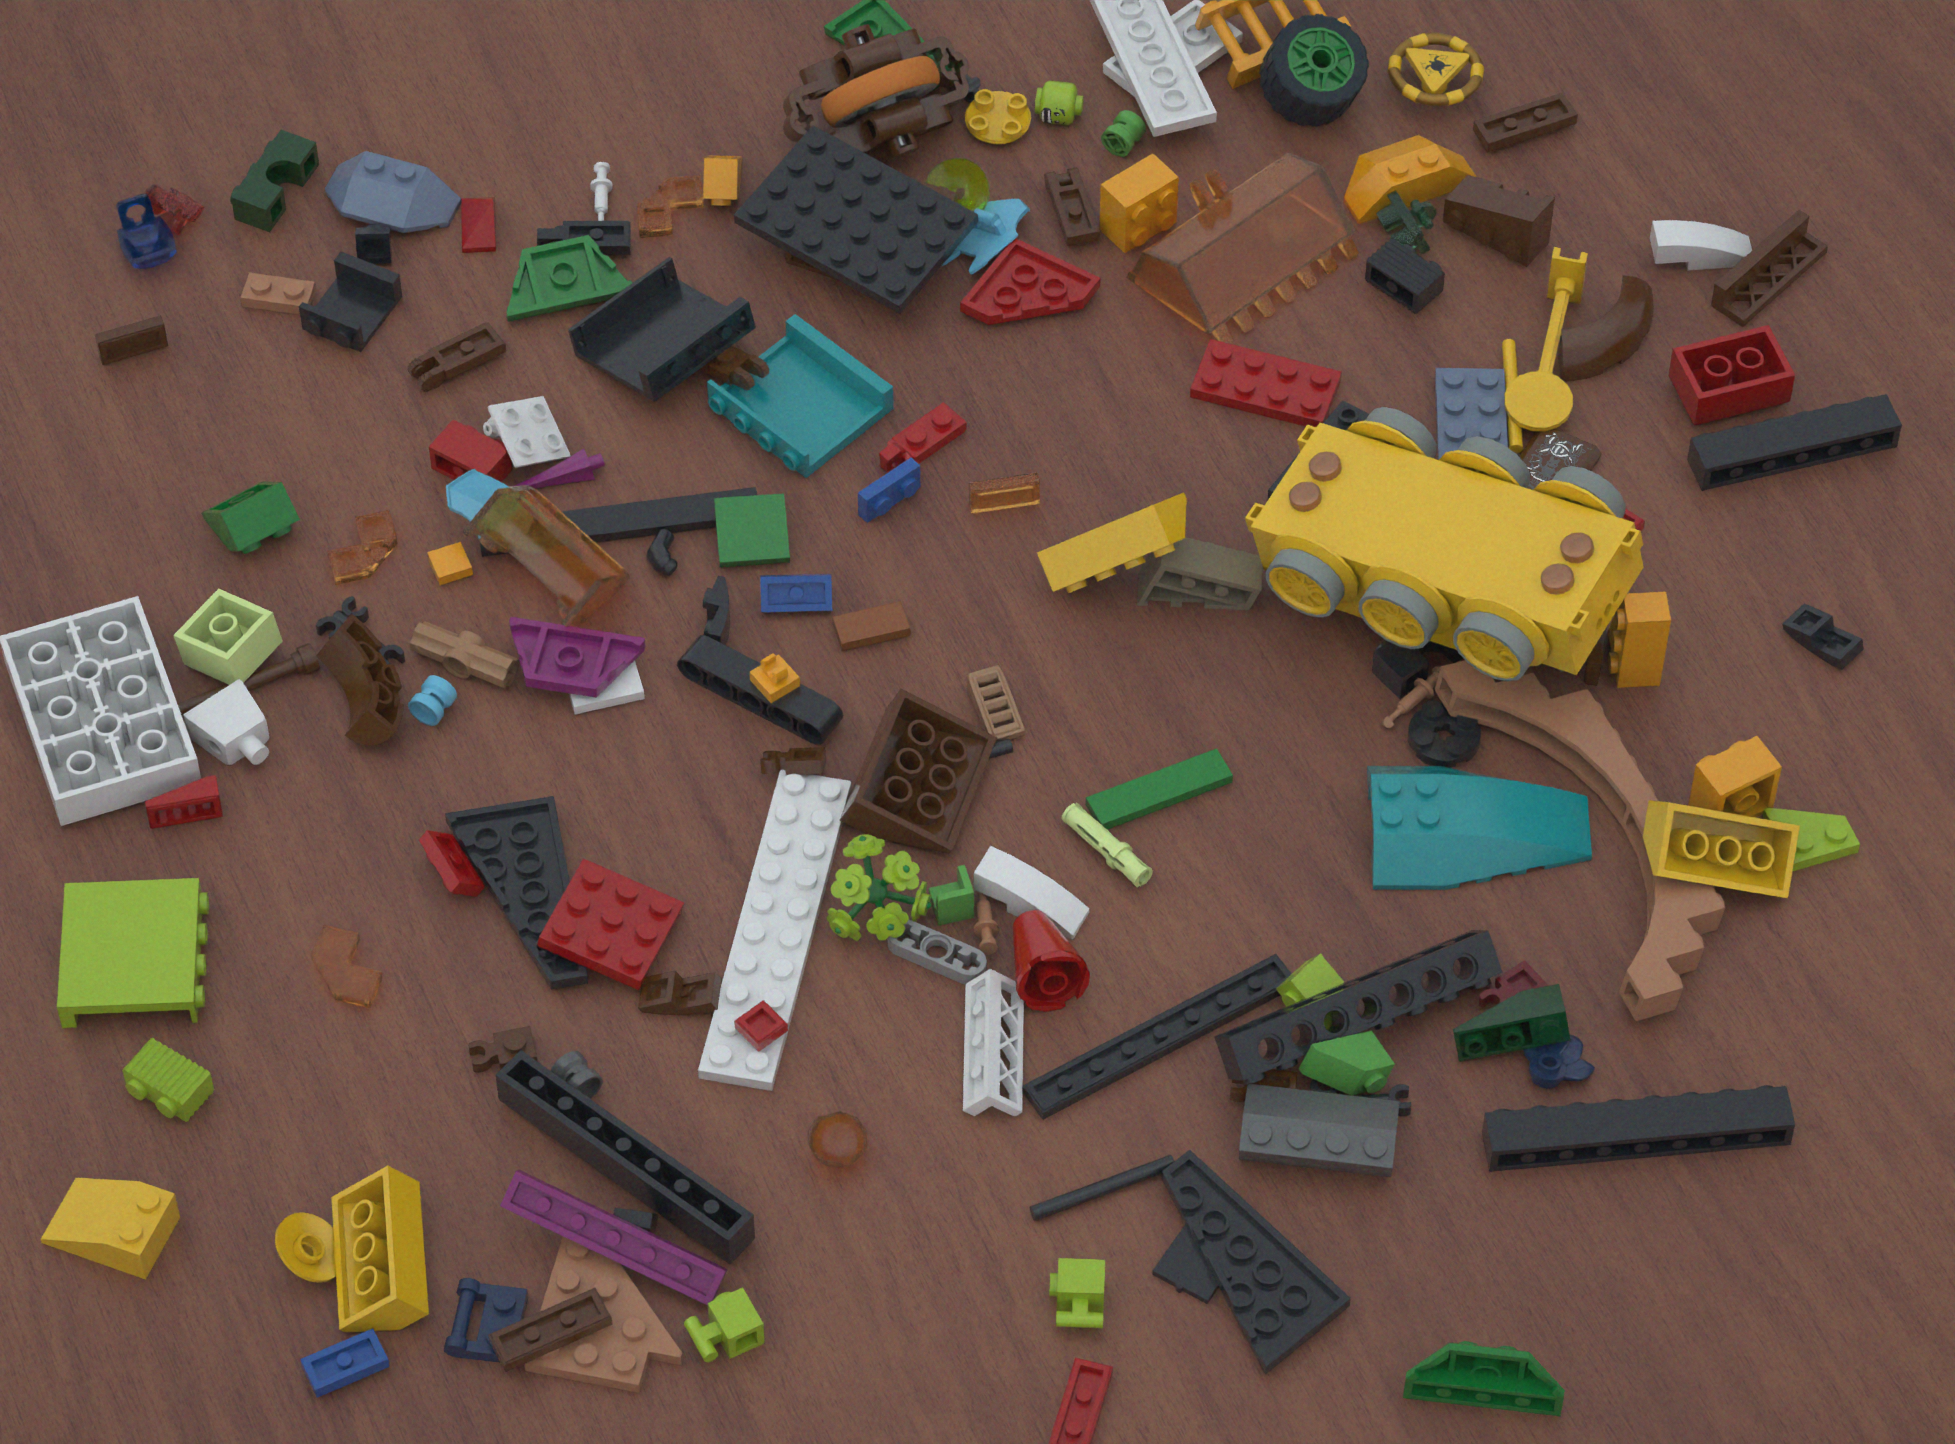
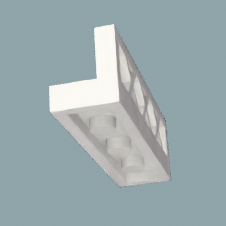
M992 969L966 983L963 1111L976 1116L993 1106L1015 1117L1022 1113L1024 1001L1020 999L1016 991V982ZM1001 989L1011 993V1007L1008 1006L1003 998ZM1001 1017L1010 1029V1039L1001 1027ZM1000 1049L1003 1050L1010 1062L1009 1071L1000 1058ZM1000 1081H1002L1007 1089L1009 1099L1000 1095Z

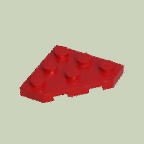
M1015 238L1006 246L960 302V312L988 325L1083 309L1100 288L1101 278Z

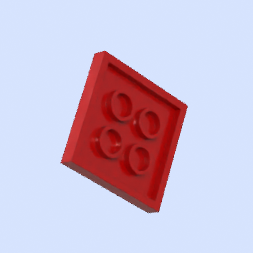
M583 858L541 932L537 946L640 990L679 918L684 902Z

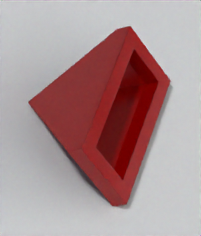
M495 197L461 198L462 253L496 251Z

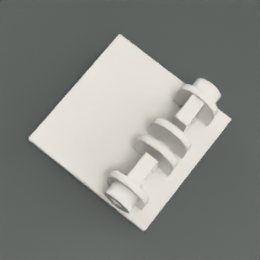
M544 396L489 405L487 407L491 417L484 423L483 431L486 436L491 438H499L501 436L515 468L566 459L571 456Z

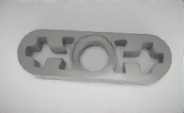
M908 920L904 924L905 931L900 936L902 938L905 934H908L910 939L905 938L901 942L898 941V937L892 938L889 936L887 938V946L894 955L964 985L987 971V959L981 950L912 920ZM933 946H941L947 951L946 955L941 958H932L926 952ZM971 962L976 964V967L972 966L969 970L964 969V966H969Z

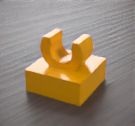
M772 653L760 661V666L750 671V681L770 703L800 687V677L779 654L776 656Z

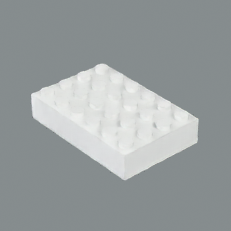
M138 596L0 636L4 661L61 826L147 801L201 779L197 756Z

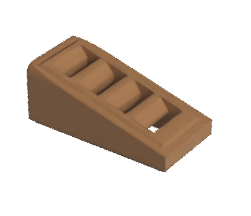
M996 665L969 673L967 675V693L985 732L997 737L996 742L1025 735V728L1001 667ZM999 695L998 698L984 701V699ZM1005 708L1004 711H1000V712H997V713H994V714H989L990 712H993V711H996V710H1000V709ZM1007 720L1011 721L1010 724L996 728L993 725Z

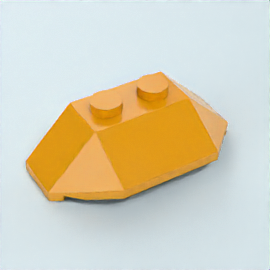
M1417 135L1359 155L1343 202L1357 223L1361 224L1451 193L1467 175L1477 176L1463 156Z

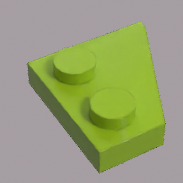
M1766 808L1763 811V819L1800 825L1793 871L1859 852L1860 843L1848 820L1843 815L1778 808Z

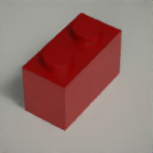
M454 419L429 446L431 469L453 480L472 469H476V471L502 482L512 471V461L502 441L498 439L493 440L478 432L474 427L464 425Z

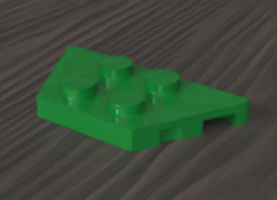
M589 235L525 248L521 252L519 268L513 283V291L509 306L507 307L506 318L509 322L610 300L633 282L626 280L616 269V264L609 256L601 253L599 246Z

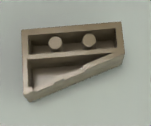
M1187 537L1173 543L1175 550L1157 558H1155L1153 552L1149 553L1146 562L1143 563L1138 572L1137 606H1148V600L1171 601L1170 607H1182V602L1204 603V608L1249 610L1262 590V563L1259 555Z

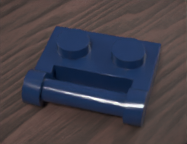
M472 1278L460 1279L456 1292L460 1297L451 1336L446 1338L444 1352L452 1357L500 1363L489 1343L488 1334L524 1319L528 1301V1290L483 1284ZM474 1301L485 1302L477 1341H468L466 1336Z

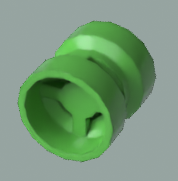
M1129 110L1120 111L1113 120V125L1108 126L1101 135L1102 144L1110 153L1116 156H1127L1133 149L1134 142L1139 141L1146 132V125L1136 113Z

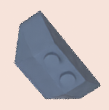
M364 151L339 164L325 187L326 195L331 199L341 216L373 225H381V227H390L391 230L402 233L427 230L435 226L440 228L449 227L461 205V198L428 167Z

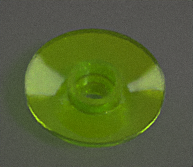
M964 158L945 160L935 166L926 179V183L943 186L953 192L958 188H964L965 195L963 198L957 199V202L973 212L975 209L984 210L988 203L990 195L988 178L984 171L970 160Z

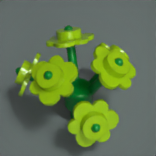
M864 834L853 838L848 843V847L843 849V855L863 859L864 868L859 864H852L847 870L839 869L836 872L837 881L831 886L832 895L836 898H841L844 906L850 907L854 903L856 905L849 913L841 909L829 908L827 911L829 914L827 921L830 923V927L835 934L842 938L849 936L853 940L858 941L861 938L860 926L852 920L867 903L875 904L876 909L873 911V918L869 919L866 924L868 932L876 934L879 940H886L889 936L892 938L902 936L905 931L904 924L908 922L909 916L906 912L902 911L901 906L896 902L884 906L882 901L885 898L913 905L911 917L914 922H917L920 915L926 916L928 909L931 908V894L926 893L927 882L922 881L915 898L888 891L887 889L888 884H893L894 889L898 892H902L905 889L914 890L918 887L919 878L916 874L919 873L920 869L917 863L911 861V857L907 852L899 851L895 856L888 855L885 858L884 862L887 867L882 870L883 879L880 880L874 878L870 856L882 853L885 841L877 839L875 836Z

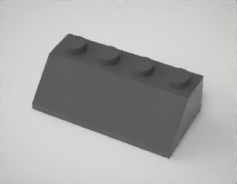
M1248 1084L1242 1120L1239 1160L1391 1177L1400 1101Z

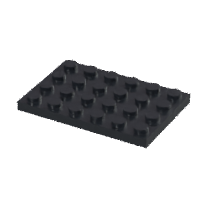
M813 125L734 214V222L901 314L978 224V214Z

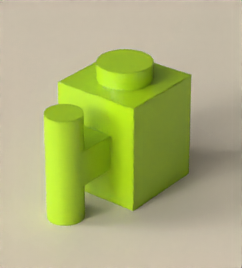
M1320 953L1305 961L1276 990L1282 996V1001L1287 1007L1344 983V981ZM1329 1012L1324 1018V1026L1327 1030L1332 1025V1016Z
M1058 1258V1273H1050L1049 1296L1057 1297L1056 1327L1103 1328L1105 1260Z
M743 1287L733 1292L721 1293L708 1303L709 1324L702 1326L697 1316H691L684 1322V1326L704 1362H711L718 1357V1352L714 1345L719 1342L729 1359L765 1343L764 1323Z

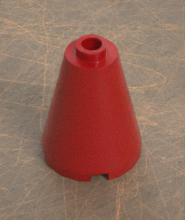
M1030 910L1019 915L1012 927L1016 991L1020 999L1032 1010L1046 1012L1066 1007L1065 1001L1073 996L1076 999L1080 998L1087 989L1090 979L1087 964L1044 912Z

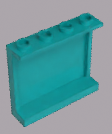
M794 314L785 321L786 336L758 357L768 365L770 369L769 374L764 378H759L749 373L755 381V385L750 390H744L734 384L729 385L727 383L719 386L710 379L707 382L708 404L716 414H722L729 419L741 433H747L754 438L762 449L767 452L771 451L779 457L787 468L792 471L796 470L807 478L894 409L893 386L798 315Z

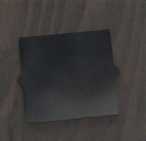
M1184 1225L1152 1270V1275L1176 1287L1178 1293L1184 1291L1208 1304L1219 1287L1187 1226Z

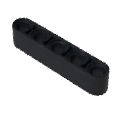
M698 636L677 661L679 671L690 681L815 745L823 744L843 719V711L834 701L802 684L790 693L770 703L750 681V671L760 666L761 663L708 636Z

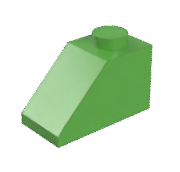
M1372 1031L1312 1044L1299 1070L1307 1077L1353 1096L1365 1092L1375 1093L1386 1085L1387 1078L1395 1063Z

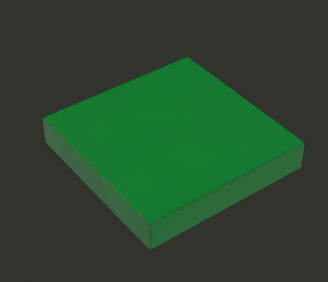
M784 493L714 498L719 567L790 563Z

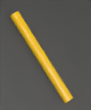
M1506 339L1502 342L1505 392L1510 382L1518 377L1516 343L1513 339ZM1507 414L1509 449L1517 454L1523 451L1522 427L1514 423Z

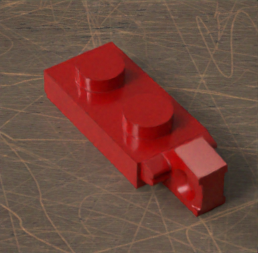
M943 402L892 437L887 442V447L879 453V466L888 473L911 457L919 464L967 430V422Z

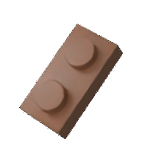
M249 272L240 297L242 307L300 315L299 306L302 302L312 305L316 293V285L314 281Z

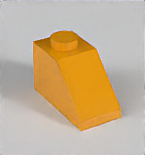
M709 155L704 158L703 199H711V205L730 206L731 200L739 198L743 156Z

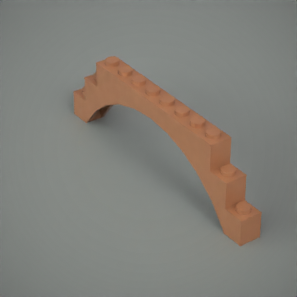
M1466 660L1441 666L1434 690L1450 716L1457 717V715L1478 719V724L1501 730L1539 748L1572 770L1598 794L1622 825L1638 857L1647 892V927L1643 943L1626 971L1619 994L1635 1021L1675 1010L1683 990L1682 980L1679 975L1697 969L1705 948L1700 935L1718 929L1725 905L1722 896L1715 892L1712 885L1653 875L1643 840V831L1648 801H1658L1655 796L1652 785L1646 782L1639 771L1635 758L1629 755L1622 744L1618 731L1612 728L1605 717L1601 704L1595 701L1588 689L1550 699L1547 688L1540 684L1534 672L1523 675L1519 680L1495 683L1494 678L1481 673L1468 664Z

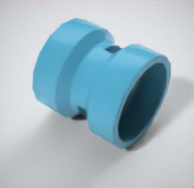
M430 675L421 685V693H416L408 703V709L420 722L429 726H436L444 716V709L449 708L457 699V692L447 680L439 676Z

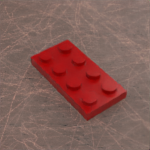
M1210 339L1191 385L1190 398L1305 427L1307 425L1317 427L1319 423H1324L1328 417L1341 382L1342 371Z

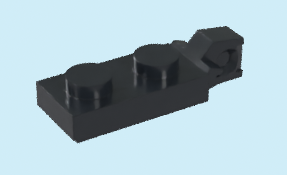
M563 221V225L556 226L555 228H537V246L589 235L604 255H631V223L629 221Z

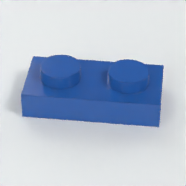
M911 457L858 492V515L868 523L877 516L886 514L892 506L904 498L913 496L921 488L920 465Z
M832 574L760 575L761 612L832 611Z
M373 1328L300 1359L302 1369L317 1398L390 1367L388 1357Z

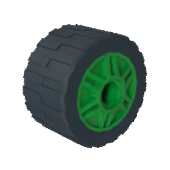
M1323 14L1304 15L1299 19L1290 21L1278 33L1260 66V85L1266 101L1271 104L1272 109L1276 113L1281 114L1284 119L1293 121L1298 125H1312L1314 127L1334 122L1336 118H1340L1350 107L1363 88L1362 86L1368 76L1369 60L1367 59V50L1362 44L1361 38L1349 25L1340 22L1332 16L1327 17Z

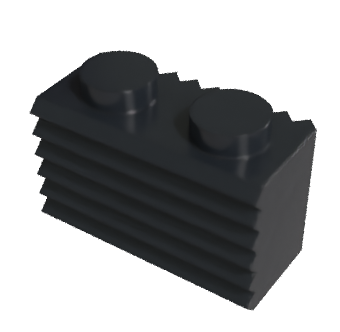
M1390 238L1389 242H1386L1384 246L1382 245L1380 249H1377L1376 253H1373L1366 261L1365 280L1367 283L1370 282L1372 286L1381 289L1383 293L1391 296L1393 300L1402 303L1404 307L1407 306L1408 310H1412L1414 314H1417L1443 291L1445 272L1442 271V268L1436 262H1428L1417 255L1416 251L1409 244H1401L1395 239Z

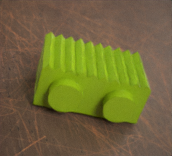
M150 1038L122 1070L126 1083L125 1087L134 1098L138 1100L147 1098L155 1103L156 1108L168 1118L177 1116L185 1122L189 1121L190 1117L194 1115L195 1111H198L199 1107L203 1105L205 1100H208L209 1095L213 1094L214 1091L211 1073L207 1069L205 1070L202 1066H198L196 1062L186 1059L184 1055L174 1052L172 1048H168L154 1038Z

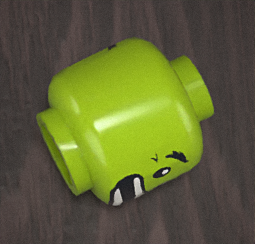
M1049 80L1045 82L1043 88H1037L1035 114H1040V119L1043 123L1069 126L1073 123L1075 115H1082L1084 96L1078 95V89L1074 83Z

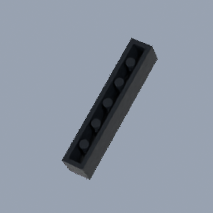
M1887 394L1865 397L1858 401L1833 404L1822 409L1802 411L1795 415L1777 419L1771 418L1759 423L1735 426L1731 429L1714 433H1703L1699 436L1691 437L1687 461L1701 491L1895 448L1898 446L1902 424Z

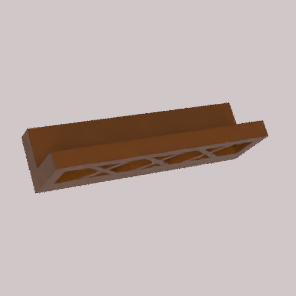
M1801 210L1796 211L1714 284L1711 306L1744 327L1825 255L1828 246L1807 233L1810 216ZM1803 243L1814 251L1810 254H1795L1794 248ZM1776 264H1791L1792 270L1789 273H1774V266ZM1770 282L1771 289L1769 291H1753L1755 283ZM1735 301H1749L1750 307L1742 313L1731 306V304Z

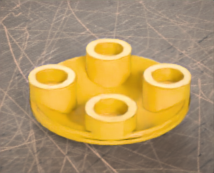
M982 89L976 92L974 100L968 105L965 112V123L969 132L977 139L990 144H1006L1019 139L1026 133L1031 123V112L1027 105V99L1022 94Z

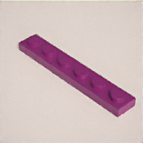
M521 1170L515 1172L500 1205L519 1216L706 1305L716 1297L728 1269Z

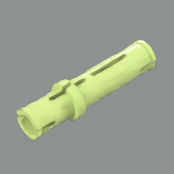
M1073 803L1066 808L1062 815V821L1068 824L1087 843L1106 858V863L1109 867L1121 871L1136 887H1141L1149 881L1153 873L1152 868L1143 863L1133 853V848L1128 843L1120 842L1105 827L1089 815L1080 804Z

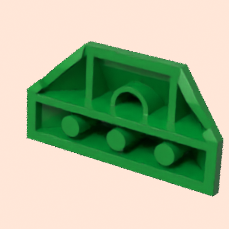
M1463 1341L1459 1343L1448 1342L1408 1370L1405 1377L1403 1398L1561 1416L1565 1390L1528 1351L1517 1350L1511 1346H1500L1498 1348L1479 1346L1473 1342Z

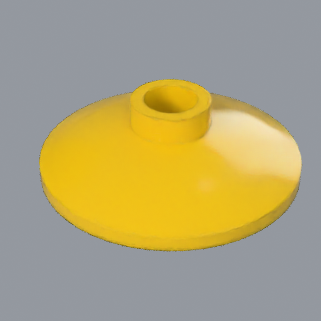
M299 1212L284 1218L276 1229L275 1245L281 1260L287 1268L300 1278L311 1282L322 1283L336 1277L333 1227L322 1218L310 1213Z

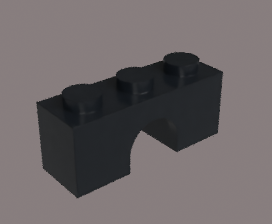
M1384 641L1373 653L1372 673L1401 699L1415 688L1414 681L1417 678L1427 679L1429 660L1423 655L1424 653H1441L1453 663L1458 662L1463 657L1456 649L1432 641H1428L1423 648L1418 649L1404 648L1389 641Z

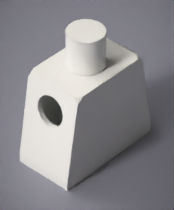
M240 679L183 714L190 739L226 765H232L243 757H246L252 764L257 765L262 763L269 754V749L264 745L269 740L267 721Z

